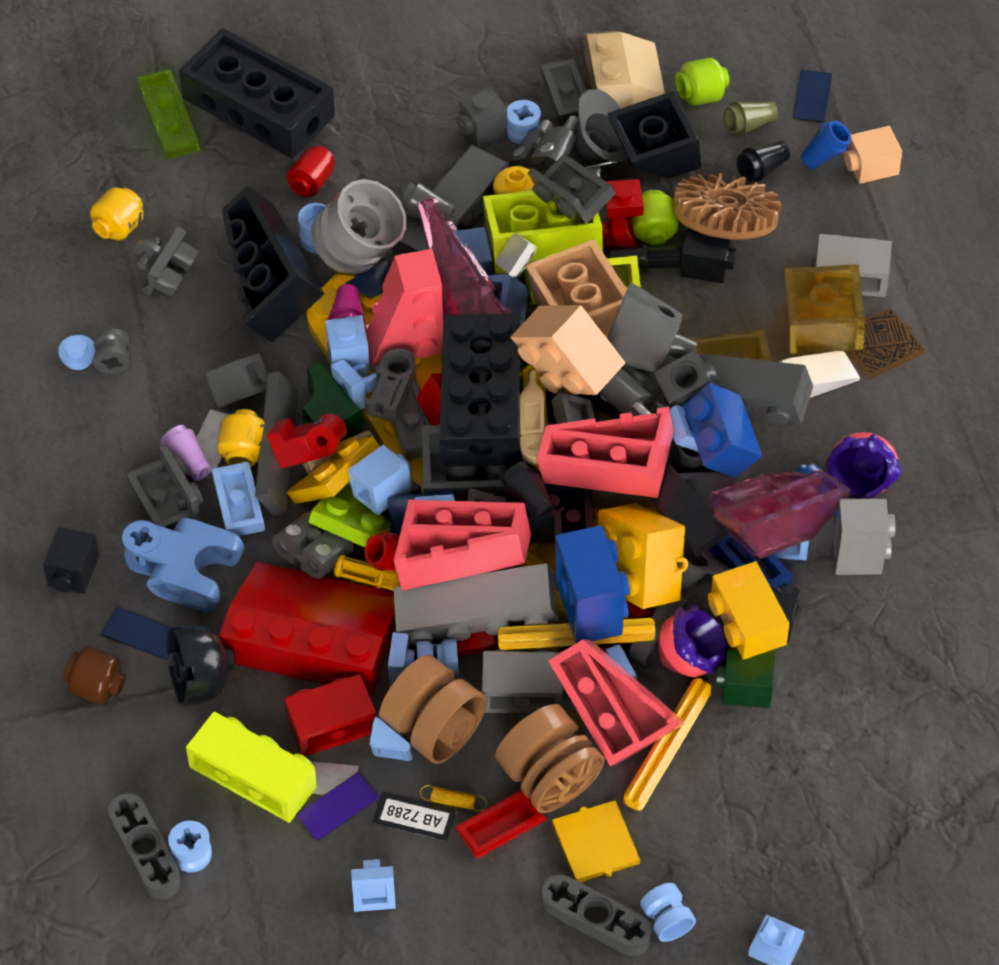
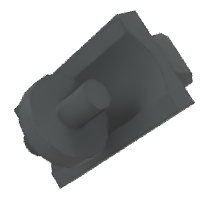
M177 227L163 250L160 247L162 240L156 236L151 241L143 239L137 242L134 247V253L139 259L137 266L142 270H145L148 265L152 266L147 275V280L140 290L141 292L150 296L153 290L157 289L173 297L184 276L168 266L170 263H173L188 272L199 253L196 248L183 241L187 231Z

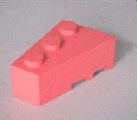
M428 249L395 255L382 285L383 294L379 302H375L372 308L373 318L370 325H365L371 367L379 365L384 354L396 348L410 351L415 358H429L433 355L442 354L443 351L442 282L433 250Z
M669 407L656 408L657 413L632 416V412L619 414V419L596 422L595 418L545 426L537 456V463L543 483L658 498L674 433Z
M408 500L394 557V564L402 591L525 564L531 538L525 504Z
M581 640L548 660L609 766L623 762L686 724L591 640Z

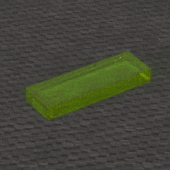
M171 69L137 77L138 87L166 160L200 151L198 139Z

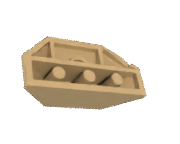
M620 31L581 34L591 89H599L609 94L617 102L620 109L665 94L655 43Z

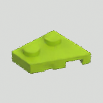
M346 485L334 497L321 499L312 509L308 522L363 547L366 546L371 536L380 532H390L392 522L384 515L375 514L353 496L352 490Z

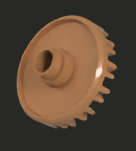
M698 173L697 177L690 176L689 181L682 178L681 183H678L677 187H675L673 197L674 215L683 225L701 234L729 240H750L766 236L778 226L782 204L781 201H778V194H775L773 191L765 192V184L754 182L753 185L745 186L746 178L741 177L737 179L736 176H732L731 182L726 184L722 181V173H719L717 177L709 174L706 181Z

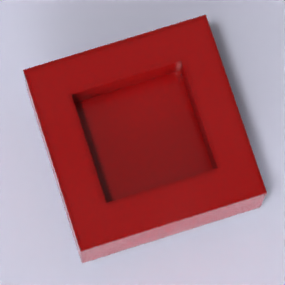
M640 179L606 181L616 192L605 204L607 218L643 216L644 204Z

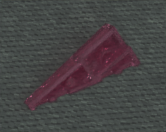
M430 198L419 202L427 250H433L442 282L443 322L444 315L511 313L509 308L502 307L493 293L496 288L470 248L463 246L454 234L457 228L453 222L446 221L437 208L440 203L438 199Z

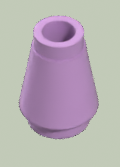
M178 425L170 429L162 437L160 444L162 446L166 444L173 456L178 454L181 457L187 475L195 482L204 479L210 474L212 466L209 464L192 429H187L184 425Z

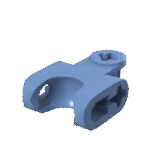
M190 518L179 519L174 530L153 524L150 521H134L124 529L122 534L126 565L136 573L150 576L147 581V587L152 593L165 600L206 613L213 612L216 609L220 600V592L216 582L201 575L199 571L205 566L212 564L232 567L238 563L245 549L241 538L237 534Z

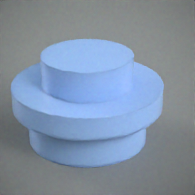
M84 335L67 337L58 348L60 360L73 370L87 368L92 363L94 353L96 352L94 342Z

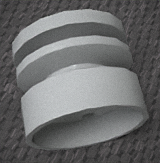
M367 179L352 181L315 217L311 227L312 243L317 254L329 267L344 274H361L373 267L402 239L406 230V213L398 197L391 189L381 183Z

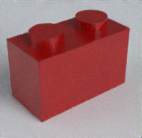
M361 674L351 677H339L329 684L313 689H301L293 695L284 698L286 719L298 750L303 756L370 736L372 733L376 711Z

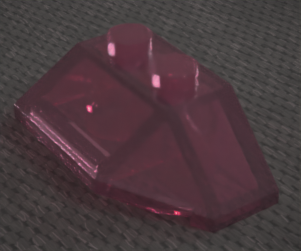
M811 470L810 474L799 472L765 473L713 492L710 501L715 519L728 530L729 535L745 547L749 553L762 559L813 539L837 511L839 499H846L849 496L850 489L823 470Z

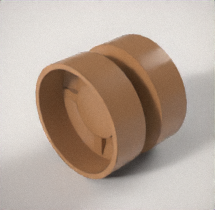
M425 655L412 662L391 685L381 704L379 718L405 740L411 739V746L432 763L440 764L454 756L471 738L483 718L487 699L483 693L464 679L455 680L454 672L435 657Z

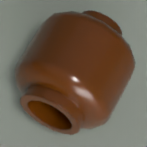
M86 647L80 653L74 652L71 655L64 671L63 681L68 683V691L73 696L102 705L109 700L111 695L119 696L124 686L126 675L120 673L121 662L116 656L93 647Z

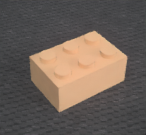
M594 239L525 265L533 298L538 307L581 305L605 337H608L627 289Z

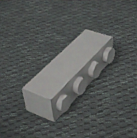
M547 563L481 573L402 591L401 586L394 587L396 632L409 634V644L417 647L416 641H429L430 643L441 639L463 641L469 639L471 633L486 631L487 634L497 635L498 628L540 625L560 621L555 575Z

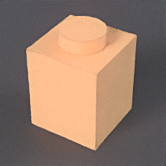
M890 126L851 135L848 150L844 152V160L848 171L854 172L859 184L899 175L902 149Z

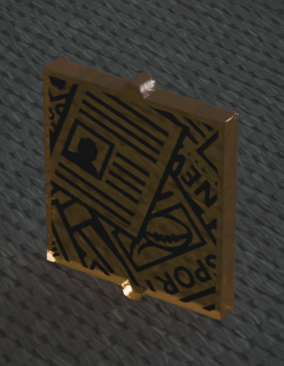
M891 308L837 333L838 340L850 353V360L856 361L869 379L924 354L925 350L911 333V327L905 326Z

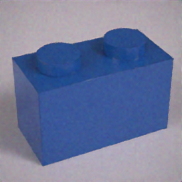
M708 383L683 404L704 467L736 478L762 457L741 395Z

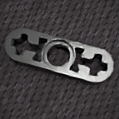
M123 793L116 796L108 806L110 823L145 891L149 896L158 900L173 897L181 887L179 867L143 800L135 794ZM128 809L129 812L134 813L136 827L131 829L127 818L121 815L122 810ZM142 838L152 839L156 843L155 848L147 854H139L133 850L134 844ZM158 863L162 874L168 877V882L165 884H161L159 880L155 879L152 866Z
M566 875L551 876L543 883L541 888V904L544 911L552 917L627 956L641 955L649 948L652 928L648 919L643 915ZM562 890L567 892V899L561 898L558 902L553 901V893L559 894ZM573 904L578 905L576 913L573 912ZM591 907H600L607 912L608 917L602 923L595 924L589 922L585 918L584 913ZM616 917L619 918V926H614ZM634 928L640 930L639 937L634 936L631 941L625 939L626 932L630 933Z

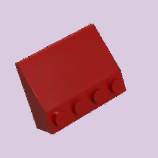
M256 562L229 606L219 637L224 647H231L235 665L322 684H329L339 677H351L361 674L368 694L374 695L391 645L392 634L396 629L394 591L325 576L321 579H315L302 571Z

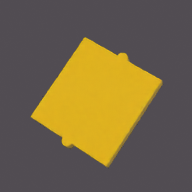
M616 800L591 808L582 806L578 812L552 819V825L574 880L584 882L603 875L609 878L612 876V872L640 864V858Z

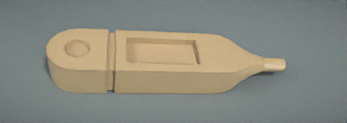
M530 371L528 385L520 394V449L525 462L537 464V456L546 426L545 398L543 391L536 383V372Z

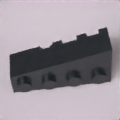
M246 186L222 209L228 244L234 249L235 258L232 260L234 272L239 274L241 287L237 289L240 301L245 304L244 324L269 341L274 342L324 295V292L275 205L249 186Z

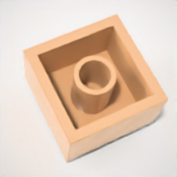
M581 305L539 306L511 336V339L519 348L518 353L521 358L528 364L533 365L541 376L540 381L543 386L555 394L563 392L566 394L597 395L625 364V361Z

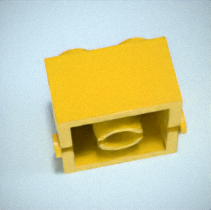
M637 503L599 510L598 526H603L607 540H614L618 552V563H616L618 572L624 571L628 579L630 594L624 596L626 601L642 609L680 601L682 572L688 567V560L683 557L685 526ZM677 562H683L682 566L677 565Z

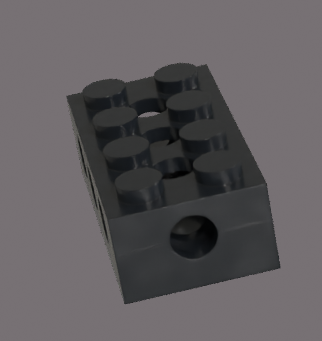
M224 28L218 31L179 69L182 98L291 159L335 116L333 87Z
M520 313L444 315L439 438L443 467L515 465L521 462L520 394L522 392L523 359L518 353V346L511 339V336L521 326Z

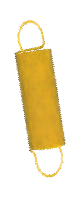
M434 786L432 787L433 794L431 793L430 800L435 803L473 810L475 797L479 795Z

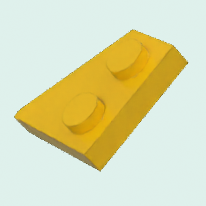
M373 436L361 439L352 437L338 447L337 453L291 487L286 493L295 504L334 497L350 481L348 469L378 449L380 445Z

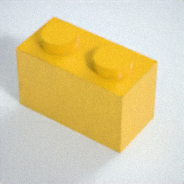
M757 561L712 577L711 593H708L709 606L715 616L720 615L725 624L724 633L727 642L732 648L737 647L743 660L787 645L790 623Z

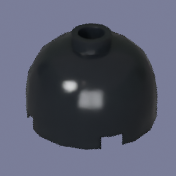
M192 625L169 628L166 647L167 654L173 653V666L168 667L173 690L178 702L183 703V706L212 700L222 692L226 685L228 671L234 669V656L231 647H224L221 638L213 630L204 626Z

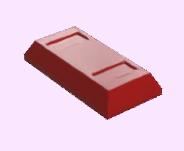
M520 790L455 826V830L474 857L478 859L546 821V818L531 804V798L526 797Z

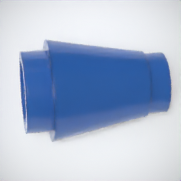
M839 121L822 124L808 146L801 153L803 163L811 169H816L818 166L847 151L851 142L849 130Z

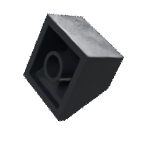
M674 91L607 113L608 119L633 168L667 179L701 168L699 139Z

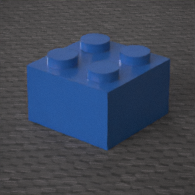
M602 525L555 535V583L575 643L581 640L596 641L622 635L623 618L628 617V607L624 597L630 594L628 579L624 571L618 572L616 563H618V552L613 539L607 540Z

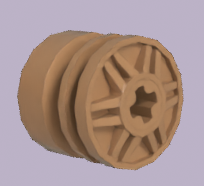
M559 704L547 705L525 717L503 738L495 753V760L508 776L515 782L522 781L521 792L526 797L531 798V804L541 814L555 811L578 797L598 777L605 762L603 755L595 747H592L593 743L585 735L578 736V725Z

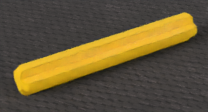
M652 618L623 619L622 635L593 642L596 645L650 642L655 640V622ZM569 623L506 626L498 628L497 632L498 646L502 651L570 647L576 644Z
M695 678L690 683L674 710V713L686 724L654 743L624 793L623 803L627 807L635 811H640L644 808L710 697L712 686L708 682Z

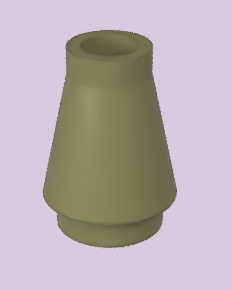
M734 101L723 112V121L727 131L738 136H743L769 122L776 121L778 117V110L773 101Z

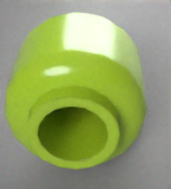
M703 58L685 62L680 68V72H677L675 76L677 94L691 106L718 102L724 96L725 88L729 86L728 71L725 67H721L714 58Z
M648 190L642 193L644 204L643 216L631 217L632 232L638 240L652 246H659L666 243L667 240L677 233L679 223L673 213V198L660 190Z

